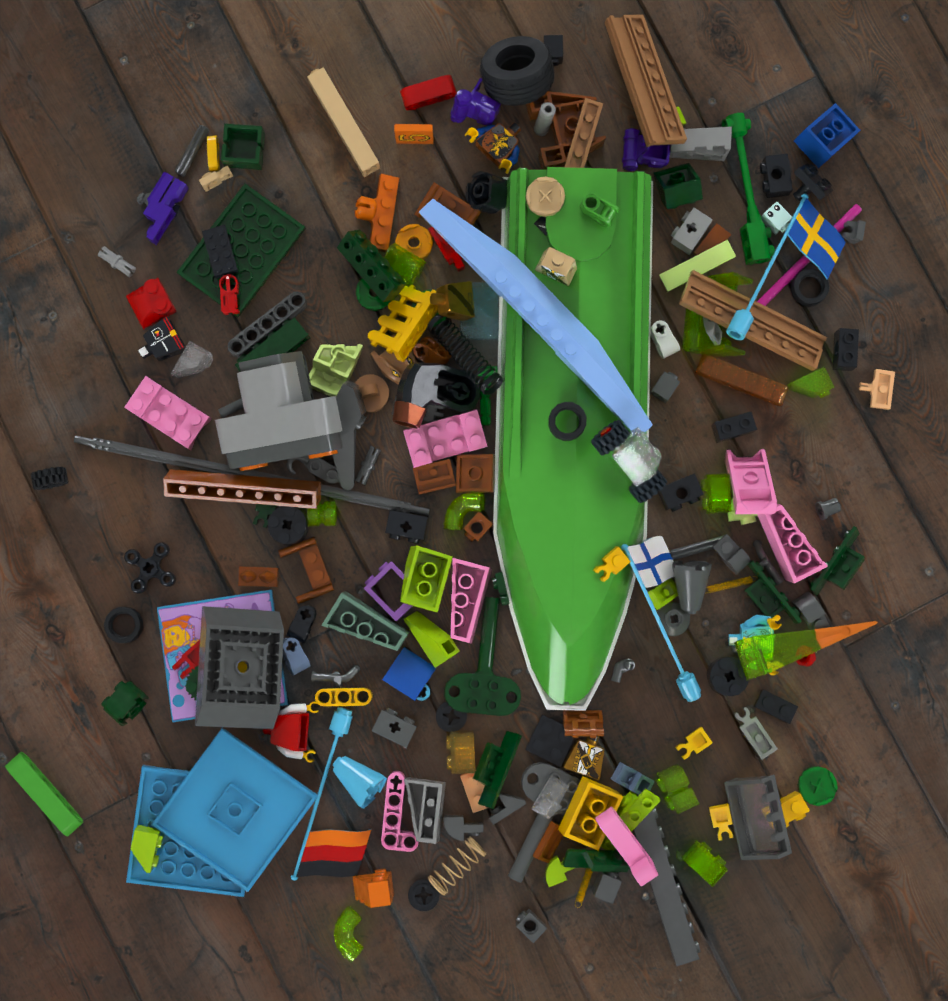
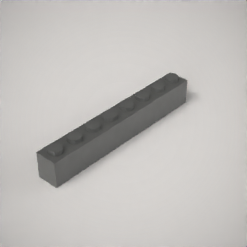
M654 807L633 832L636 839L652 859L658 872V876L649 881L674 963L676 966L699 960L698 953L701 950L697 940L694 941L692 937L695 931L692 922H688L686 914H689L686 903L681 902L680 895H683L680 884L675 883L673 876H676L674 865L669 864L667 857H670L668 846L663 845L661 838H664L662 827L657 826L655 819H658V814Z

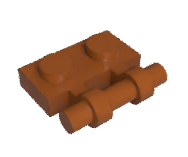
M563 710L564 736H572V738H578L579 736H590V738L604 736L602 710Z

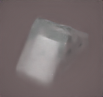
M551 775L531 809L549 819L561 809L560 801L568 790L569 785Z

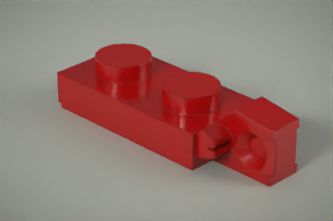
M432 226L428 228L446 262L449 265L454 264L458 272L464 270L465 265L461 260L462 257Z

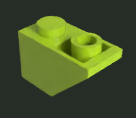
M137 825L134 830L131 851L145 872L151 873L153 867L158 865L159 855H156L157 848L162 846L163 836H160L161 831L156 828Z

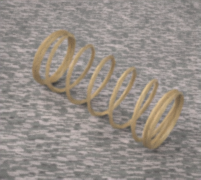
M471 836L467 838L469 842L465 840V843L474 854L477 862L457 848L469 869L449 855L462 877L442 863L454 884L450 883L434 870L445 886V890L432 875L428 876L429 882L443 896L448 893V888L444 881L455 886L456 882L452 874L458 878H463V873L458 865L467 871H471V866L465 857L474 863L479 862L472 848L483 857L486 855L484 849Z

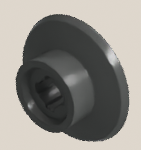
M669 602L657 611L668 636H679L688 629L690 614H686L685 610H681L680 603ZM676 615L678 621L671 623L670 616Z

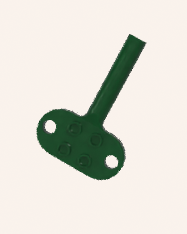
M485 597L477 671L475 673H458L446 682L444 698L453 710L505 716L513 713L520 704L521 692L518 685L512 679L496 676L493 673L500 598ZM452 686H456L459 689V694L456 697H452L449 694V689ZM509 692H513L516 696L515 701L512 703L506 700V695Z

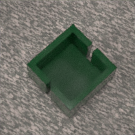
M224 123L223 141L225 144H222L221 161L224 167L262 170V150H264L265 143L263 127Z

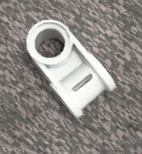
M662 320L656 321L651 326L650 336L655 343L659 355L664 359L680 351V346L668 324ZM657 327L663 329L661 333H656L655 330Z

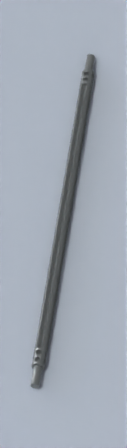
M77 435L74 437V443L92 446L93 449L209 473L293 479L254 470L240 471L239 468L229 470L228 465L96 437L93 439ZM321 484V496L408 514L415 513L429 516V508L414 506L409 502Z

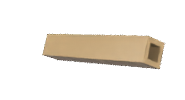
M324 67L313 70L307 76L309 84L362 175L366 177L380 169L379 161Z

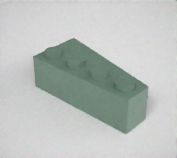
M346 591L340 594L321 625L396 651L401 648L410 631Z

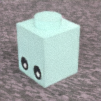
M776 202L761 218L765 225L770 227L771 231L776 235L779 231L782 233L786 231L792 216Z

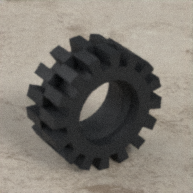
M51 467L49 469L37 470L30 474L34 490L52 489L69 483L66 467Z

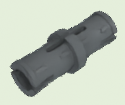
M373 446L369 447L365 460L361 462V469L355 479L356 482L360 483L362 476H364L361 484L365 486L371 471L375 469V462L381 453V450L376 448L374 455H372L375 449Z

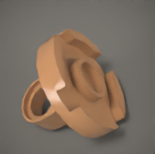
M374 374L364 375L355 382L359 386L367 413L377 412L384 408L390 398L387 383L381 377Z

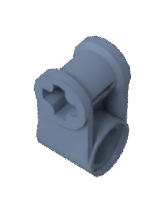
M284 638L283 658L289 672L294 676L311 665L299 641L295 638ZM288 643H292L291 650L286 649Z

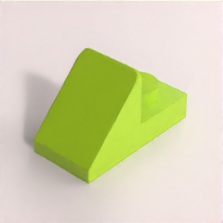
M672 578L648 591L656 610L662 608L678 596L677 587Z

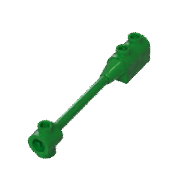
M734 113L722 120V127H732L731 138L736 140L748 205L747 223L739 230L746 265L760 264L770 261L775 253L773 245L768 244L767 238L771 237L770 227H765V223L755 205L743 141V137L748 133L747 130L751 129V120L749 118L745 119L744 113Z

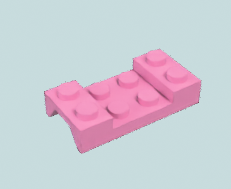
M147 376L144 377L124 407L189 450L193 448L195 439L203 427L211 421L209 416Z
M477 409L422 424L418 429L408 428L403 430L414 468L468 451L471 452L488 447Z
M765 449L759 450L753 457H736L731 450H726L725 464L727 474H730L735 514H775L777 499Z

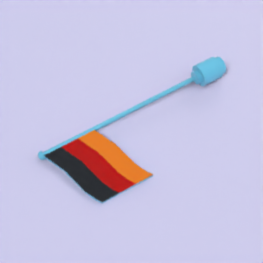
M337 707V711H334L329 729L332 730V734L335 737L294 874L291 875V879L294 881L298 877L304 876L350 877L359 873L371 829L365 831L334 829L311 831L338 738L348 734L353 718L352 710Z

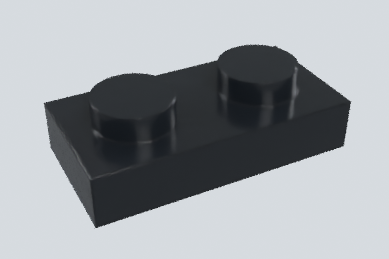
M763 689L754 705L755 708L788 724L791 723L798 706Z

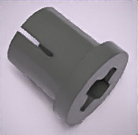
M836 498L815 503L817 515L821 520H825L828 516L841 511L840 504Z

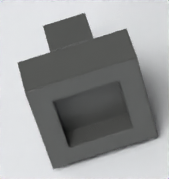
M858 220L844 223V227L849 228V232L842 234V237L848 240L847 243L856 244L863 240L866 222Z

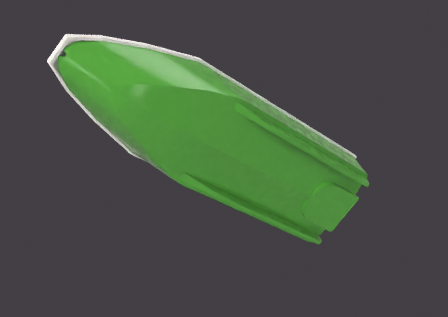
M547 167V170L518 168L512 171L509 177H503V179L507 180L506 207L502 209L501 246L516 255L594 335L649 418L653 181H651V176L646 174L645 171L630 173L604 168ZM545 176L556 179L562 185L565 192L564 204L560 211L553 216L546 217L545 229L547 236L534 224L541 216L533 213L526 203L528 186L535 179ZM594 193L619 207L620 211L612 219L610 228L600 225L597 221L582 213L580 205L585 195ZM592 201L585 202L588 208L595 207ZM551 247L575 259L577 270L569 286L535 270L543 252L547 248ZM499 296L497 373L502 376L503 382L497 389L493 514L495 545L509 598L510 613L527 669L546 710L586 711L606 673L628 610L636 580V575L630 563L616 575L611 572L610 577L605 582L600 580L604 575V571L601 570L599 573H595L593 569L603 565L604 561L602 558L616 546L621 549L623 544L628 546L638 545L647 539L648 500L638 503L628 490L632 482H635V479L639 477L619 451L615 448L610 453L601 456L591 443V440L600 430L602 431L605 426L607 427L610 423L619 419L555 354V351L502 296ZM563 402L578 404L584 410L587 417L583 433L577 439L571 441H562L556 438L548 426V418L552 409L557 404ZM563 410L557 415L556 426L561 432L571 433L578 428L579 418L575 412ZM626 427L630 435L620 444V447L640 473L645 474L648 470L649 429L638 439Z

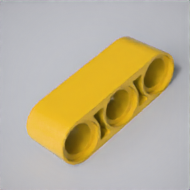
M365 687L323 688L315 694V701L320 706H364L370 703L373 698L371 690ZM342 691L349 694L347 702H342L339 699V694ZM361 691L368 693L369 698L366 702H362L358 698ZM322 692H327L330 696L329 701L326 703L320 700Z

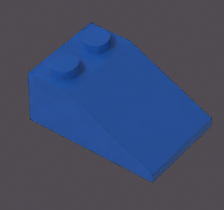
M835 103L811 123L794 142L820 168L861 130Z

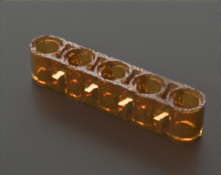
M702 354L695 371L699 376L777 406H783L789 387L782 383L706 354Z

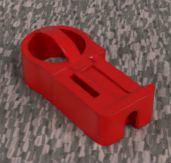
M231 274L224 275L219 280L221 311L224 315H229V313L239 314L240 311L237 309L239 282ZM230 278L236 282L233 290L230 289ZM225 280H226V289H227V291L224 290V288H223V282H224Z

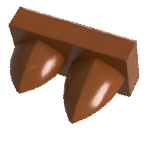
M239 566L238 586L278 587L279 568Z

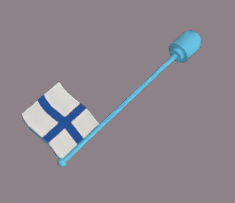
M662 536L651 537L638 545L628 546L623 544L621 550H624L627 558L631 561L630 565L681 673L676 679L680 692L688 702L695 701L701 697L700 686L693 673L684 672L646 590L648 587L657 586L674 577L672 567L674 561Z

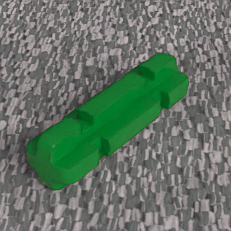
M480 391V397L482 398L480 399L481 425L489 426L491 425V417H489L491 415L490 394L484 395Z

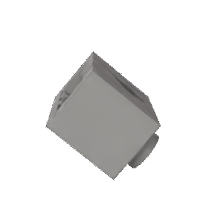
M693 208L691 212L687 211L681 219L684 222L680 228L677 226L671 234L673 237L671 244L690 255L713 219L696 208ZM689 228H692V229H693V231H691V233H688V232H687V230H688Z

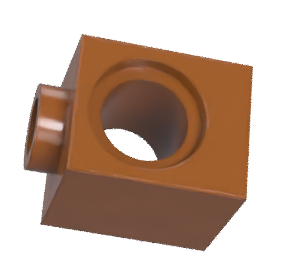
M478 511L463 528L466 531L464 535L471 542L474 540L479 542L493 526V523ZM475 523H479L483 527V530L478 534L471 530L472 525Z

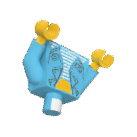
M764 615L751 617L745 623L740 624V634L728 635L729 646H739L741 656L765 670L767 669L770 675L778 674L779 672L775 671L773 666L779 668L780 663H770V661H773L774 630L782 626V624H777L775 621H779L781 617L779 615H775L773 618Z

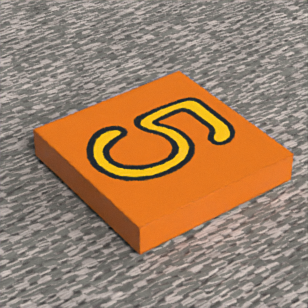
M432 124L394 125L396 144H434Z

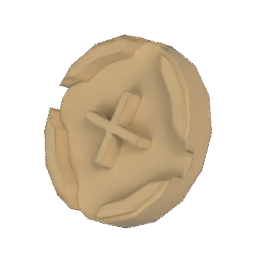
M546 176L539 177L528 186L526 203L529 209L536 215L543 217L553 216L562 208L565 192L562 185L556 179Z

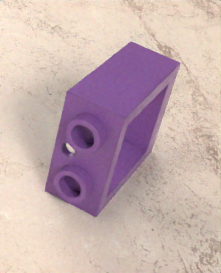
M391 561L389 564L385 562L378 569L380 573L376 577L372 575L365 582L366 586L364 589L397 622L413 606L403 603L393 612L372 590L391 569L404 579V573Z

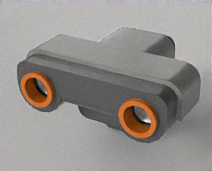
M302 351L270 355L239 362L240 372L237 373L245 414L215 420L221 452L226 454L229 470L239 468L240 471L268 466L269 462L308 455L309 459L337 454V450L343 448L340 436L342 426L336 396L314 400L307 362Z

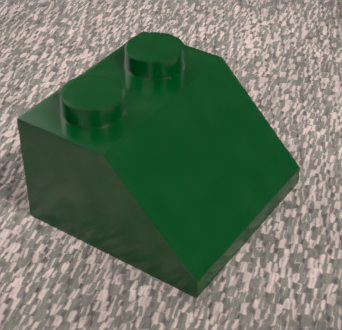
M690 163L653 173L661 201L666 209H675L681 205L692 204L703 199L701 179Z

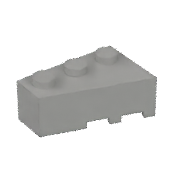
M732 127L684 128L687 137L684 144H670V158L725 161L731 149Z
M407 777L404 779L407 788L416 841L436 844L440 840L446 782Z

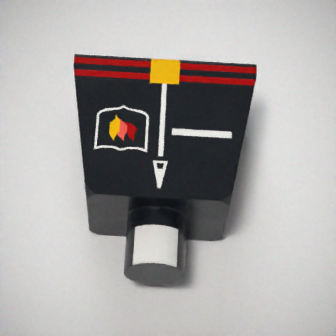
M167 316L143 335L147 344L138 349L143 359L153 354L158 361H163L188 351L173 323Z

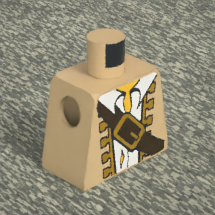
M549 247L543 252L535 270L569 286L577 270V265L574 258Z

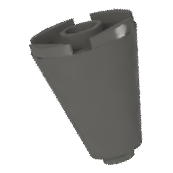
M683 560L675 561L672 567L681 610H685L686 614H696V611H699L702 606L712 564L689 560V562L684 564Z

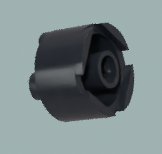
M484 171L476 172L472 176V182L466 186V202L471 205V208L489 214H494L504 209L507 202V180Z
M281 506L274 510L268 519L270 535L281 544H297L303 541L308 533V519L296 507ZM287 521L290 522V523H293V524L290 525V526H291V529H290V530L287 529V528H284V527L286 526V522H287Z
M721 657L709 665L707 680L712 690L718 694L725 696L739 695L748 685L749 669L737 658ZM730 672L732 677L726 681L727 678L724 674Z

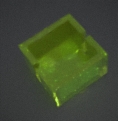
M676 764L656 774L658 777L655 780L660 791L665 792L667 797H664V801L671 811L674 810L679 814L699 805L692 787L688 788L687 786L690 783L681 766Z

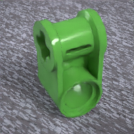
M594 193L585 195L580 205L583 214L607 228L611 227L612 219L620 211L619 207L604 200ZM592 201L595 207L588 208L585 202Z

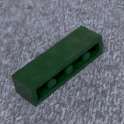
M295 317L293 319L289 318L282 323V327L278 331L274 330L269 333L263 343L259 342L254 345L248 355L244 354L237 359L238 363L235 366L240 371L239 362L294 352L311 338Z

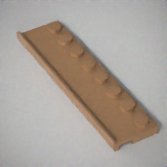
M610 15L605 21V26L646 146L684 144L687 137L644 15H623L621 18H614V15Z
M692 270L679 305L728 328L735 312L746 309L751 299ZM754 301L750 309L754 320L745 338L811 371L816 370L823 351L822 347L827 337Z

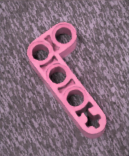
M393 771L387 780L381 843L388 850L411 852L417 848L419 842L416 841L415 832L401 830L405 793L404 779L406 777L401 771ZM395 775L399 776L398 778L402 782L398 783L397 790L390 791V788L394 789L395 782L391 779H394ZM397 795L400 798V803L397 805L391 804L389 797ZM395 815L398 818V822L392 825L387 821V817ZM393 835L396 838V842L388 844L385 837ZM413 837L415 839V844L413 846H407L405 844V838Z
M613 807L608 808L595 817L599 827L630 866L631 872L640 886L645 885L658 876L652 859Z

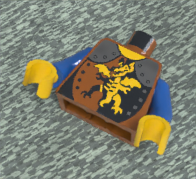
M513 122L507 129L501 123L477 129L471 127L465 133V136H471L470 143L477 139L476 147L501 171L503 168H506V174L518 162L520 148L519 140L515 136L521 129L516 123Z

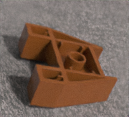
M548 91L538 100L526 104L530 121L537 119L543 103L550 102L556 108L551 123L556 145L540 148L538 158L541 170H547V167L565 166L584 100L588 98L597 101L596 97ZM594 133L588 154L602 147L606 136L595 138Z

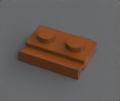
M450 459L415 468L412 467L419 494L456 486Z

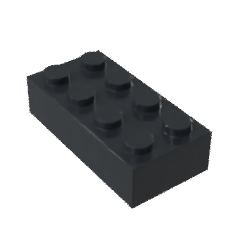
M221 225L202 231L216 279L227 274L239 273L226 226Z

